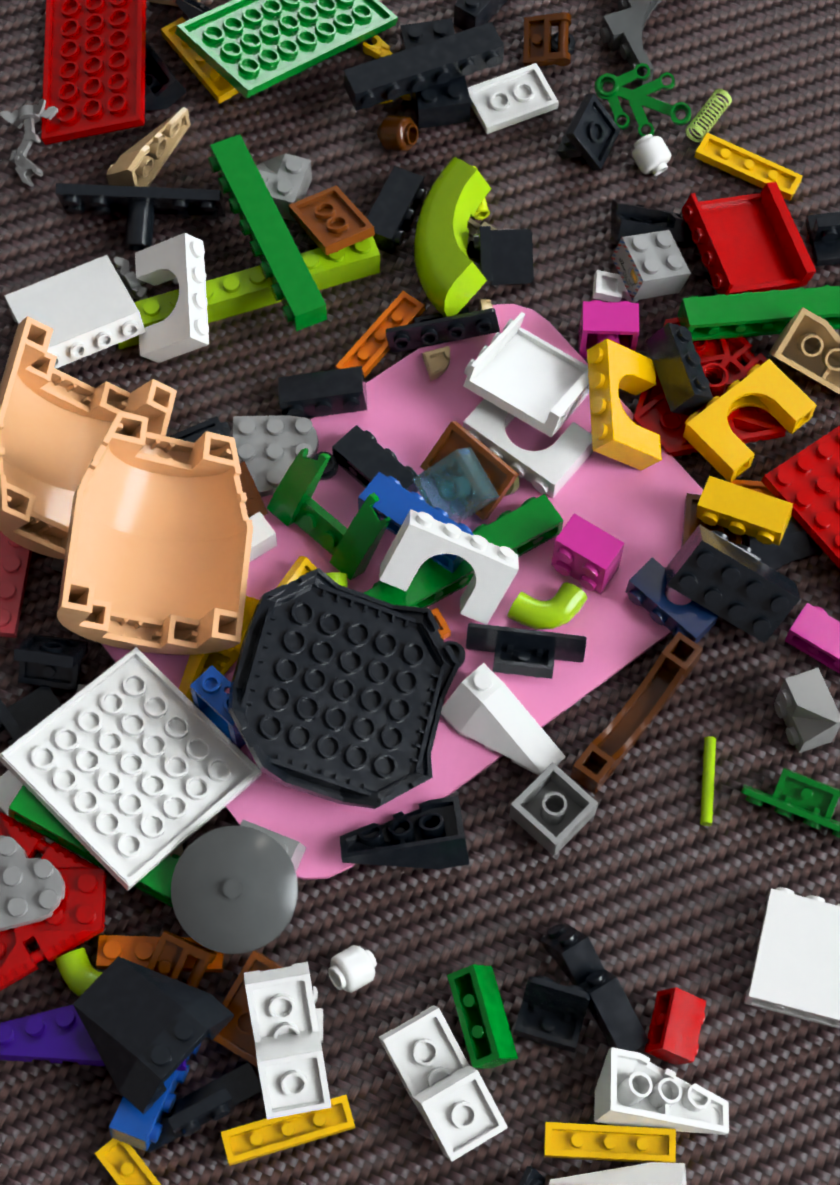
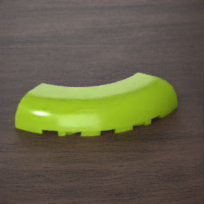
M453 157L433 183L419 215L414 241V261L421 286L429 301L444 317L457 315L487 281L467 255L469 235L467 225L469 218L474 217L475 212L491 190V187L478 169L457 157Z

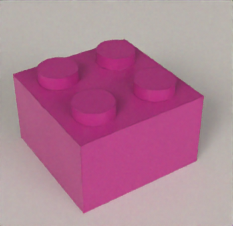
M583 301L579 324V355L583 359H587V349L605 339L612 340L636 352L639 337V303H630L628 301Z
M574 513L555 539L551 565L560 574L571 576L578 580L585 589L589 591L594 590L601 594L619 569L625 543Z

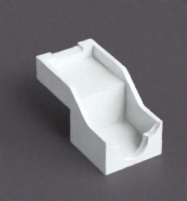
M308 962L292 964V966L266 971L245 972V988L267 1119L332 1108Z
M437 1006L429 1007L419 1015L379 1036L409 1096L429 1126L443 1155L451 1162L508 1128L478 1070L468 1064Z

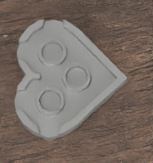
M290 415L233 416V438L235 439L239 462L245 461L261 497L274 494L285 473L302 449L308 448L306 458L312 459L317 454L319 446L318 437L311 420L308 418Z
M0 835V931L37 923L53 915L52 912L59 907L61 900L65 897V882L62 874L49 860L28 858L26 851L16 840L9 836Z

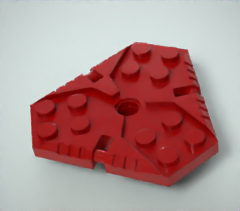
M678 317L666 319L664 326L667 323L680 325ZM744 337L693 341L696 352L700 356L701 366L709 382L715 383L710 384L713 397H721L734 381H741L747 377V373L756 364L762 365L768 360L761 353L755 356L751 352L753 345ZM742 360L747 363L745 366L740 363ZM655 369L656 385L641 393L632 421L647 430L659 434L661 448L668 455L676 457L691 454L692 452L698 453L683 437L686 427L685 422L689 416L670 411ZM705 404L696 412H702L706 408L707 404ZM741 407L727 416L731 430L744 444L785 437L787 431L769 412L758 407Z
M0 811V835L9 836L16 840L26 851L28 858H34L37 852L42 853L41 859L49 860L62 874L65 882V897L61 900L59 907L52 912L53 915L37 923L0 931V991L38 970L37 963L47 959L51 962L104 931L107 873L59 844L46 842V838L43 835ZM37 941L39 948L30 953L27 945Z

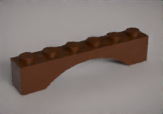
M678 631L629 701L575 762L571 778L595 795L697 665L703 648Z

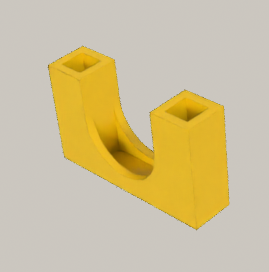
M605 339L587 349L592 449L597 453L638 470H643L662 460L660 435L635 424L627 416L620 403L618 388L635 396L656 385L655 366L652 359L612 340Z
M770 359L762 365L756 364L747 373V377L741 381H734L727 388L725 394L721 397H713L702 412H694L685 422L686 427L683 437L730 483L751 467L755 455L731 430L727 420V416L731 412L746 406L764 409L790 434H793L812 418L817 406Z

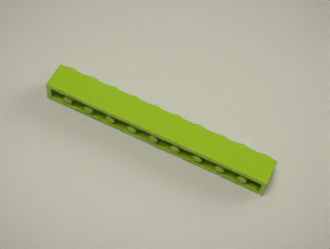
M373 236L327 256L320 248L300 253L319 291L381 273L380 253ZM260 265L206 281L208 323L281 302V300L276 301L271 290L273 283L270 278L265 279ZM179 289L134 302L140 312L144 328L163 321L172 313L178 301ZM139 335L118 343L119 349L139 344Z

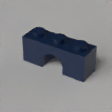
M652 557L629 580L625 592L635 605L644 607L657 624L666 626L672 632L673 637L679 631L697 644L715 625L718 615L693 600L686 605H676L670 602L665 594L670 588L667 586L665 568Z

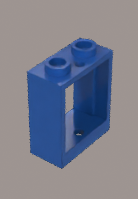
M211 665L190 685L194 705L241 749L246 743L228 711L229 693L224 692L225 689L230 688L231 682Z

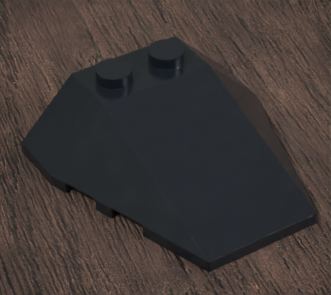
M119 956L73 1003L118 1091L143 1115L167 1090L164 1082L206 1036L213 1040L234 1017V1014L210 993Z

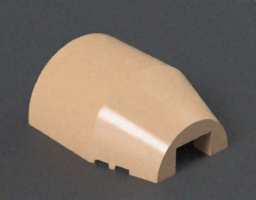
M27 316L16 329L0 384V531L10 540L28 550L64 560L74 493L117 413L123 411L148 417L147 432L166 436L177 390L155 379L150 380L131 393L107 381L94 388L54 368L57 357L47 352L53 329Z
M119 411L73 496L57 619L65 628L79 636L101 644L127 650L137 647L141 652L194 655L230 649L241 643L253 534L252 520L248 519L245 505L247 496L246 492L243 493L239 477L242 472L235 439L206 431L193 443L147 432L148 417Z

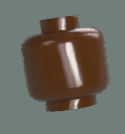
M391 115L382 121L378 127L377 135L385 149L405 152L416 144L418 128L409 117Z

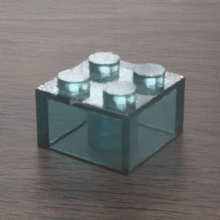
M471 447L456 449L412 479L425 502L433 508L438 507L444 510L449 518L457 524L500 497Z

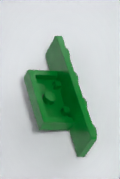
M783 768L773 795L748 785H743L741 793L746 795L745 800L759 806H762L764 802L775 806L774 811L789 818L792 817V814L804 818V824L816 829H820L822 825L833 829L832 834L840 838V822L831 819L840 797V789L787 768Z

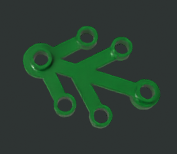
M645 63L638 64L635 69L620 76L610 73L603 74L595 82L597 96L603 100H608L614 114V121L621 130L629 127L630 119L626 113H623L618 97L629 101L639 126L638 132L641 138L646 136L641 132L642 128L646 126L651 128L649 134L654 135V127L648 122L643 107L670 116L672 122L679 126L687 124L692 115L689 105L684 102L670 105L647 96L661 89L671 90L675 85V79L671 73H663L658 79L633 90L623 87L637 79L639 81L649 79L651 71ZM641 68H645L647 70V74L645 76L638 75V71ZM668 77L671 78L672 82L669 85H663L662 80ZM606 84L613 85L612 90L609 92L604 91L603 87ZM679 111H683L686 113L684 119H678L676 114ZM624 117L627 119V122L624 125H619L617 123L619 118Z

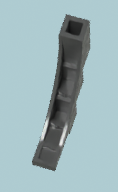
M618 0L619 11L603 16L600 37L603 43H607L611 52L620 50L622 58L626 59L630 65V71L635 69L640 63H645L649 66L651 75L646 81L638 80L640 86L651 82L654 68L643 49L642 31L650 14L662 0ZM641 68L638 71L639 76H645L647 74V70L645 68Z

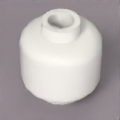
M648 134L634 143L632 157L642 173H653L654 176H657L668 169L667 163L671 159V152L661 137Z
M352 945L331 958L328 974L333 985L338 990L343 989L346 992L352 993L374 980V967H376L377 962L371 951Z

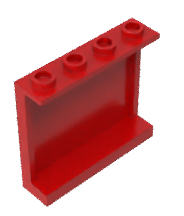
M776 182L766 183L760 193L698 202L695 193H691L681 209L683 218L691 230L692 239L697 244L702 256V262L710 274L713 288L718 294L754 293L774 289L786 290L804 287L816 273L814 264Z

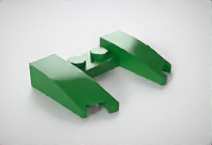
M304 448L299 452L285 473L266 509L286 526L293 523L298 525L333 555L330 563L341 573H346L347 578L352 580L365 572L391 519L387 517L381 521L379 520L373 509L374 503L379 501V498L375 493H372L367 497L347 529L311 498L331 456L327 453H321L318 460L306 458L308 448Z

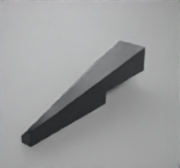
M146 40L145 111L168 109L187 91Z
M612 199L611 236L615 240L620 241L622 237L670 230L675 242H694L691 230L682 214L646 208L640 204L636 206L623 204L618 199Z
M792 515L779 546L763 544L755 537L744 534L745 544L753 550L752 554L761 558L760 561L774 570L781 569L783 565L793 561H802L824 552Z

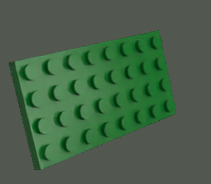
M232 0L177 25L175 34L247 99L396 26L398 17L379 0Z

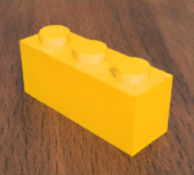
M709 475L697 504L696 518L711 526L717 524L728 528L729 531L737 535L746 534L755 537L763 544L779 546L791 518L793 503Z

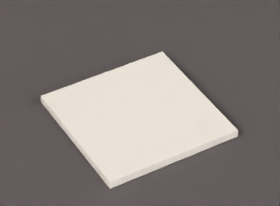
M137 647L0 753V762L127 891L262 774V771Z

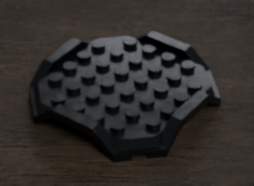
M320 568L263 594L244 636L230 685L228 711L259 769L281 785L338 804L372 809L382 806L433 778L431 751L444 698L460 663L450 645H445L438 632L440 627L430 608L387 603L337 584Z

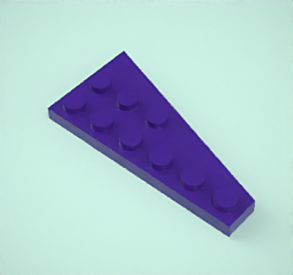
M73 1004L0 1023V1060L31 1062L34 1059L49 1060L51 1063L58 1064L68 1061L77 1062L79 1065L105 1066ZM186 1059L176 1071H187Z

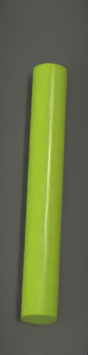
M712 736L704 737L700 825L712 826L716 738Z

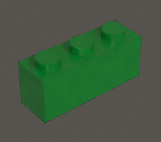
M473 964L448 974L447 977L472 1067L492 1069L518 1059L493 967Z

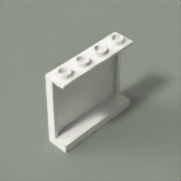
M107 255L4 295L12 317L18 325L28 316L53 329L47 352L57 357L55 369L146 332L138 308Z
M521 312L515 320L510 319L507 322L502 333L497 332L490 346L485 345L476 360H470L464 371L467 377L463 387L552 437L588 396V366L521 328L525 313Z
M771 888L765 900L767 902L751 982L746 991L744 1004L840 1029V903L837 905L829 904L823 898L814 895L806 897L795 895L794 891L788 888Z

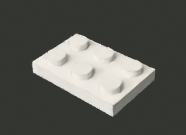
M537 63L468 87L471 107L486 134L558 109L559 102Z

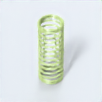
M716 89L685 129L689 139L694 142H702L706 133H709L732 102V98L727 91ZM716 94H722L723 96H725L728 99L729 103H727L724 98ZM704 113H707V115H709V116H710L711 118H713L714 120H711V119H710L708 116H706ZM699 119H701L703 122H705L706 124H708L709 127H707V126H706L704 123H702ZM697 122L700 123L707 130H704L700 125L697 124ZM689 128L691 129L692 133H693L695 136H697V137H699V138H701V139H696V138H694V137L690 134ZM692 128L695 129L698 133H700L701 136L697 135L692 130Z

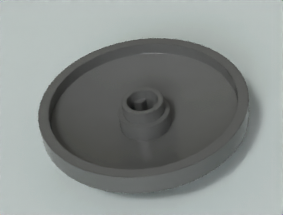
M225 826L211 830L198 837L186 848L179 858L171 881L172 905L182 928L200 945L225 954L252 952L274 941L291 921L298 901L297 873L288 853L269 835L245 826Z

